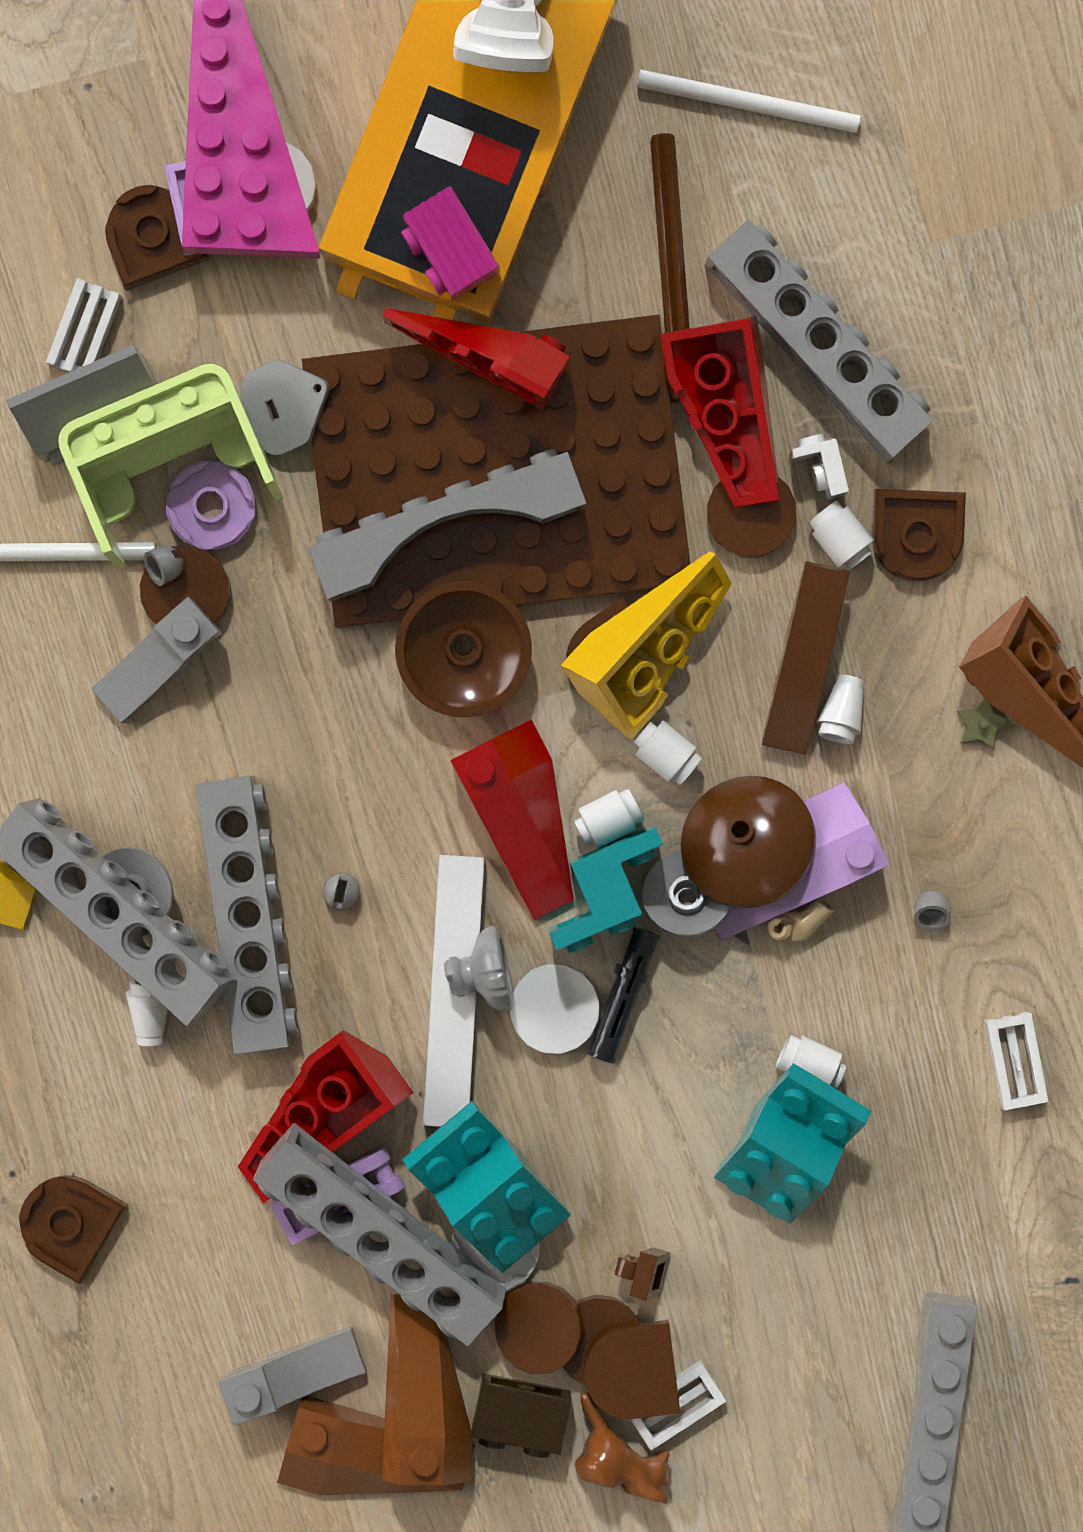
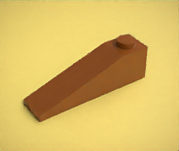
M1025 596L1019 599L971 643L959 668L964 673L967 681L976 687L989 703L1083 768V697L1077 683L1081 680V677L1075 666L1069 669L1066 668L1055 648L1056 645L1061 643L1055 630L1029 598Z
M391 1294L382 1480L396 1485L429 1486L471 1482V1427L447 1336L438 1328L432 1318L422 1311H415L403 1301L401 1294Z
M308 1395L302 1397L277 1481L279 1484L317 1495L463 1490L464 1483L429 1486L396 1485L383 1481L382 1465L385 1418ZM472 1444V1456L475 1449L474 1444Z

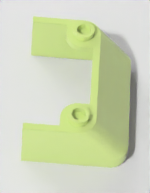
M215 364L201 365L72 420L63 427L59 435L58 444L100 548L117 569L126 566L109 525L123 520L134 509L136 496L129 479L209 444H212L217 457L226 466L244 468L257 463L265 484L275 501L284 498L233 381L225 369Z

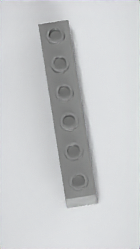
M747 220L708 256L705 266L752 317L757 316L758 324L886 462H889L933 421L927 414L931 411L929 405L917 392L911 391L908 393L897 380L900 378L897 370L885 358L881 357L879 360L875 358L866 348L869 345L868 339L855 325L851 324L847 327L836 315L839 311L838 307L823 291H820L818 294L815 293L805 282L808 276L804 269L794 259L789 258L786 261L774 248L777 242L772 234L764 226L759 224L755 228ZM754 263H763L770 268L772 279L765 283L756 282L750 277L748 267ZM785 296L796 297L802 304V313L797 316L784 314L780 309L779 300ZM815 329L828 331L833 339L832 347L826 350L816 348L811 343L810 332ZM845 362L857 363L863 370V380L858 383L846 381L841 374V365ZM885 395L889 397L894 406L893 414L887 417L878 415L872 408L873 396Z
M255 776L197 783V797L219 952L228 965L227 970L236 977L225 991L234 1055L289 1047L292 1043L291 1035H298V1021L295 1008L287 1007L285 991L292 990V979L289 963L281 964L279 946L286 945L283 919H275L273 901L279 900V886L276 873H268L266 856L273 855V844L270 829H262L260 811L267 810L264 785L256 784ZM232 811L243 813L248 821L247 830L240 837L232 836L225 828V819ZM238 856L249 858L254 865V874L248 881H240L232 874L231 865ZM243 901L254 902L260 909V920L254 926H247L238 918V907ZM249 946L260 947L266 953L267 963L264 969L252 970L245 964L244 952ZM263 991L271 996L273 1000L271 1013L260 1015L251 1008L250 998L254 992Z
M40 799L19 803L0 827V856L183 1024L189 1026L205 1018L236 979L227 970L228 965L225 960L213 951H206L193 939L194 934L189 927L180 921L172 920L160 909V902L152 894L139 890L126 879L128 877L127 872L116 862L103 858L94 849V842L86 834L69 827L61 819L62 814L54 805ZM46 838L53 846L52 857L44 849ZM78 868L86 876L85 887L80 885L77 880ZM111 898L119 906V917L114 916L110 910L109 902ZM143 928L147 929L152 935V948L147 946L143 940ZM177 958L186 966V978L180 976L176 970L175 962Z
M295 1123L291 1125L260 1161L253 1180L268 1198L275 1201L279 1200L294 1211L296 1218L304 1226L317 1229L330 1239L332 1246L339 1253L345 1256H352L361 1263L375 1281L381 1284H388L401 1294L403 1301L415 1311H422L432 1318L446 1336L453 1339L457 1338L466 1346H469L502 1310L506 1291L503 1285ZM297 1178H309L316 1186H303L298 1182ZM333 1206H345L350 1209L352 1214H340L334 1210ZM369 1234H381L388 1241L376 1242L369 1237ZM415 1261L423 1268L419 1270L410 1269L404 1262ZM451 1289L458 1294V1296L448 1297L443 1295L439 1290Z

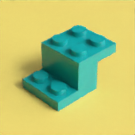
M650 826L607 844L600 849L570 860L590 910L549 927V933L556 950L566 947L568 954L592 945L594 942L591 936L608 929L610 935L613 936L636 926L634 917L641 915L642 912L621 862L628 860L629 864L634 867L657 857L654 849L662 846L663 843L656 827Z
M793 1063L756 1104L738 1144L720 1163L714 1178L724 1183L732 1192L743 1195L760 1205L771 1216L791 1224L829 1186L846 1144L866 1125L871 1110Z
M473 1101L469 1102L402 1159L407 1169L434 1194L451 1225L502 1274L571 1216L566 1206L539 1179L522 1151Z

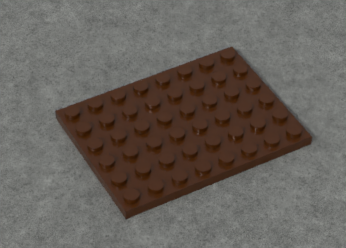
M660 315L521 331V333L531 334L538 339L541 338L542 334L558 340L566 346L564 353L570 356V364L544 411L422 344L301 359L303 370L325 379L330 388L311 439L323 533L336 528H341L343 534L360 528L359 520L376 513L384 512L386 518L402 513L401 505L416 498L427 496L429 502L446 496L444 489L463 481L470 480L471 486L489 481L487 473L503 466L512 464L515 471L532 465L530 461L532 456L550 449H556L557 455L568 452L587 503L585 509L544 524L521 516L489 513L467 515L436 525L422 532L402 547L385 566L373 587L332 601L335 628L400 621L413 602L423 593L438 585L453 581H474L486 584L505 594L516 606L655 589L689 566L691 563L668 379L660 334H662ZM320 384L316 387L317 392L321 391Z

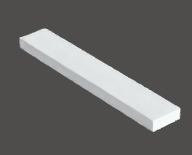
M439 855L423 1125L425 1126L444 1125L470 1102L477 990L466 992L463 997L453 995L445 976L444 963L449 960V957L456 956L459 959L470 957L477 936L480 934L485 857Z

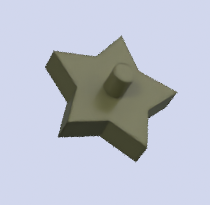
M985 698L974 710H957L965 725L961 743L978 739L994 749L996 731L1009 720L995 714L991 704Z

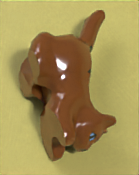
M586 1391L582 1393V1410L591 1423L593 1430L585 1441L582 1454L575 1460V1468L579 1477L583 1481L609 1488H614L620 1484L625 1493L666 1504L668 1496L660 1489L669 1487L671 1482L668 1465L670 1453L658 1451L654 1456L641 1457L618 1434L609 1428L589 1393Z

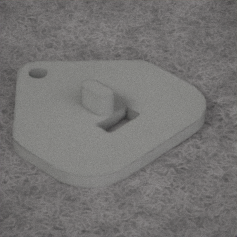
M272 360L250 371L244 377L241 384V398L266 453L285 455L311 441L330 389L325 379L282 360ZM320 384L321 391L317 392L316 387ZM272 400L279 415V418L275 420L268 404Z

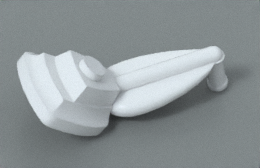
M482 0L479 8L471 11L458 25L454 39V59L497 70L546 72L550 68L552 61L554 37L549 23L536 10V6L542 0Z

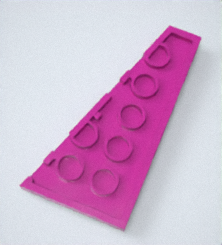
M193 0L182 230L183 253L320 259V251L243 0Z

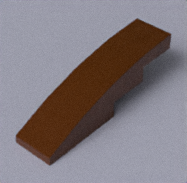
M808 561L804 563L783 643V654L773 688V698L762 736V745L806 755L850 572L847 570Z

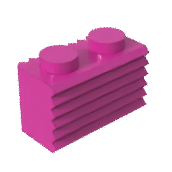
M451 186L438 192L435 196L430 197L427 201L422 202L419 206L414 207L403 215L407 228L402 230L401 234L415 256L421 252L425 255L431 265V268L426 270L425 273L439 296L447 292L451 300L455 301L500 273L498 263Z

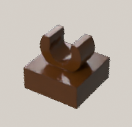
M653 1247L641 1251L639 1258L631 1255H626L625 1258L619 1257L614 1275L633 1280L629 1296L644 1301L659 1297L670 1252Z

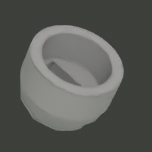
M161 546L144 554L147 572L151 579L159 586L173 581L183 570V559L175 558L178 551L173 547Z
M347 873L335 874L324 885V898L335 909L343 910L350 908L359 899V883L353 876ZM339 880L347 881L343 903L335 902Z
M936 890L922 893L914 906V920L916 924L927 930H938L946 927L951 920V907L948 898Z

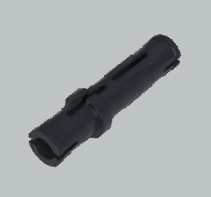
M635 926L633 927V933L621 964H616L614 973L617 974V977L603 1011L591 1049L588 1051L590 1056L615 1064L616 1055L630 1021L641 986L648 983L650 975L647 974V970L657 942L661 937L658 934Z

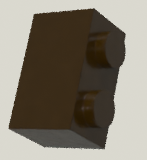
M482 1373L472 1422L471 1437L478 1438L479 1444L493 1449H504L505 1445L508 1444L523 1447L525 1454L534 1457L548 1458L550 1453L560 1455L571 1404L570 1390Z

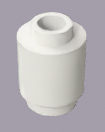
M837 500L808 522L814 529L812 536L837 568L846 563L852 569L872 553L867 545L874 539L849 507L843 508Z
M664 720L658 726H655L650 721L633 742L640 747L635 753L636 757L667 782L672 779L679 786L702 759L694 751L696 746Z
M628 788L620 793L614 790L579 808L578 810L582 817L574 822L585 844L588 845L594 841L598 849L637 830L635 825L644 821V817Z
M789 1035L775 1066L785 1073L794 1063L835 1089L839 1086L846 1070V1065L840 1063L842 1053L803 1035L800 1039Z

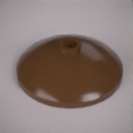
M474 581L448 582L423 593L413 602L403 616L395 643V657L399 674L412 695L435 712L461 718L487 714L508 702L522 686L529 671L532 656L529 628L519 608L499 590ZM460 638H467L472 642L473 647L470 652L462 654L455 648L456 641Z
M762 776L732 778L708 790L690 810L681 835L683 863L695 885L714 901L736 908L761 907L774 903L788 895L806 876L816 849V829L806 804L795 791L785 784ZM739 827H749V832L745 837H735V832Z

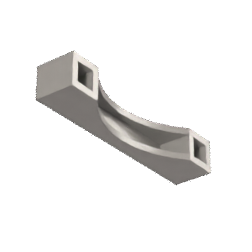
M550 449L530 458L532 465L516 471L512 464L503 466L487 473L489 481L471 486L470 480L447 487L444 489L446 496L429 502L427 496H423L402 504L403 512L386 518L384 512L365 517L358 521L360 528L343 534L341 528H336L319 534L315 537L318 544L312 545L308 549L327 599L332 602L373 587L385 566L402 547L422 532L445 521L472 514L499 513L521 516L544 524L585 509L587 503L568 452L557 455L556 449Z
M924 1291L917 1335L916 1382L910 1435L902 1479L891 1514L889 1532H945L977 1315V1307L968 1297Z

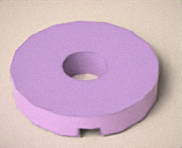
M199 461L185 467L172 480L168 490L166 515L173 531L185 543L203 550H223L237 544L250 531L256 517V496L250 482L236 468L226 466L220 461ZM209 493L218 494L223 500V510L214 518L203 517L199 511L201 498Z

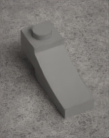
M187 597L157 623L139 645L100 680L92 690L121 723H124L191 664L190 661L220 636L222 632L196 602Z
M349 1327L269 1354L265 1360L223 1373L218 1383L232 1425H236L275 1412L278 1408L313 1392L366 1373V1366L353 1327Z

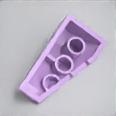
M845 782L803 801L813 818L816 829L815 855L804 879L793 891L774 903L756 908L730 907L725 919L715 927L721 941L890 865L868 819Z

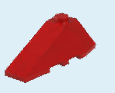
M386 308L382 315L386 325L542 411L545 410L570 364V356L564 353L566 346L545 334H542L541 338L538 339L531 334Z
M757 316L660 334L668 381L682 402L689 416L688 419L702 440L710 456V461L734 506L739 507L780 500L769 399Z
M532 719L451 759L452 765L533 919L536 920L574 900L553 761Z
M343 1030L306 1058L295 1081L285 1091L274 1114L268 1123L262 1127L238 1165L239 1170L263 1203L270 1198L260 1190L258 1184L253 1180L260 1161L293 1123L333 1153L414 1093L387 1055Z

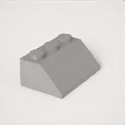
M131 345L9 398L6 402L35 455L44 462L51 460L55 465L65 462L59 448L58 439L61 430L67 423L158 383L148 360L134 345Z

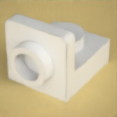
M818 434L797 440L798 448L792 449L789 453L791 463L817 457L818 464L812 465V473L817 491L825 490L827 500L845 496L849 489L837 439L825 441L824 435Z

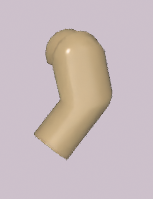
M821 896L813 900L804 911H788L770 919L767 926L768 933L774 940L804 941L834 912V908Z

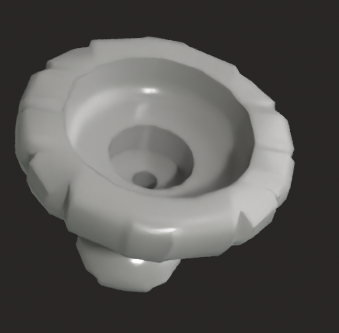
M489 926L477 936L470 957L462 959L456 956L449 957V960L444 963L445 976L453 995L463 997L466 992L477 990L491 1007L500 1011H509L514 1006V992L508 959L500 929L497 926Z

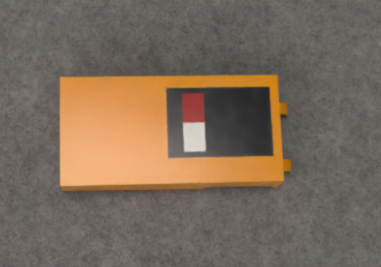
M416 0L318 246L325 262L335 263L344 268L336 293L356 300L360 283L365 276L435 304L436 308L432 315L434 317L453 320L458 311L491 324L538 196L540 193L544 194L570 130L569 122L618 0H542L536 6V10L541 17L547 20L554 37L552 61L550 68L546 72L497 70L455 60L453 48L458 25L471 11L479 8L482 0ZM450 186L500 267L498 275L455 301L451 300L447 292L440 296L437 294L425 273L426 270L431 268V265L423 252L416 256L412 253L401 234V231L407 228L403 218L406 212L411 211L414 207L419 206L422 202L427 201L430 197L435 196L438 192Z

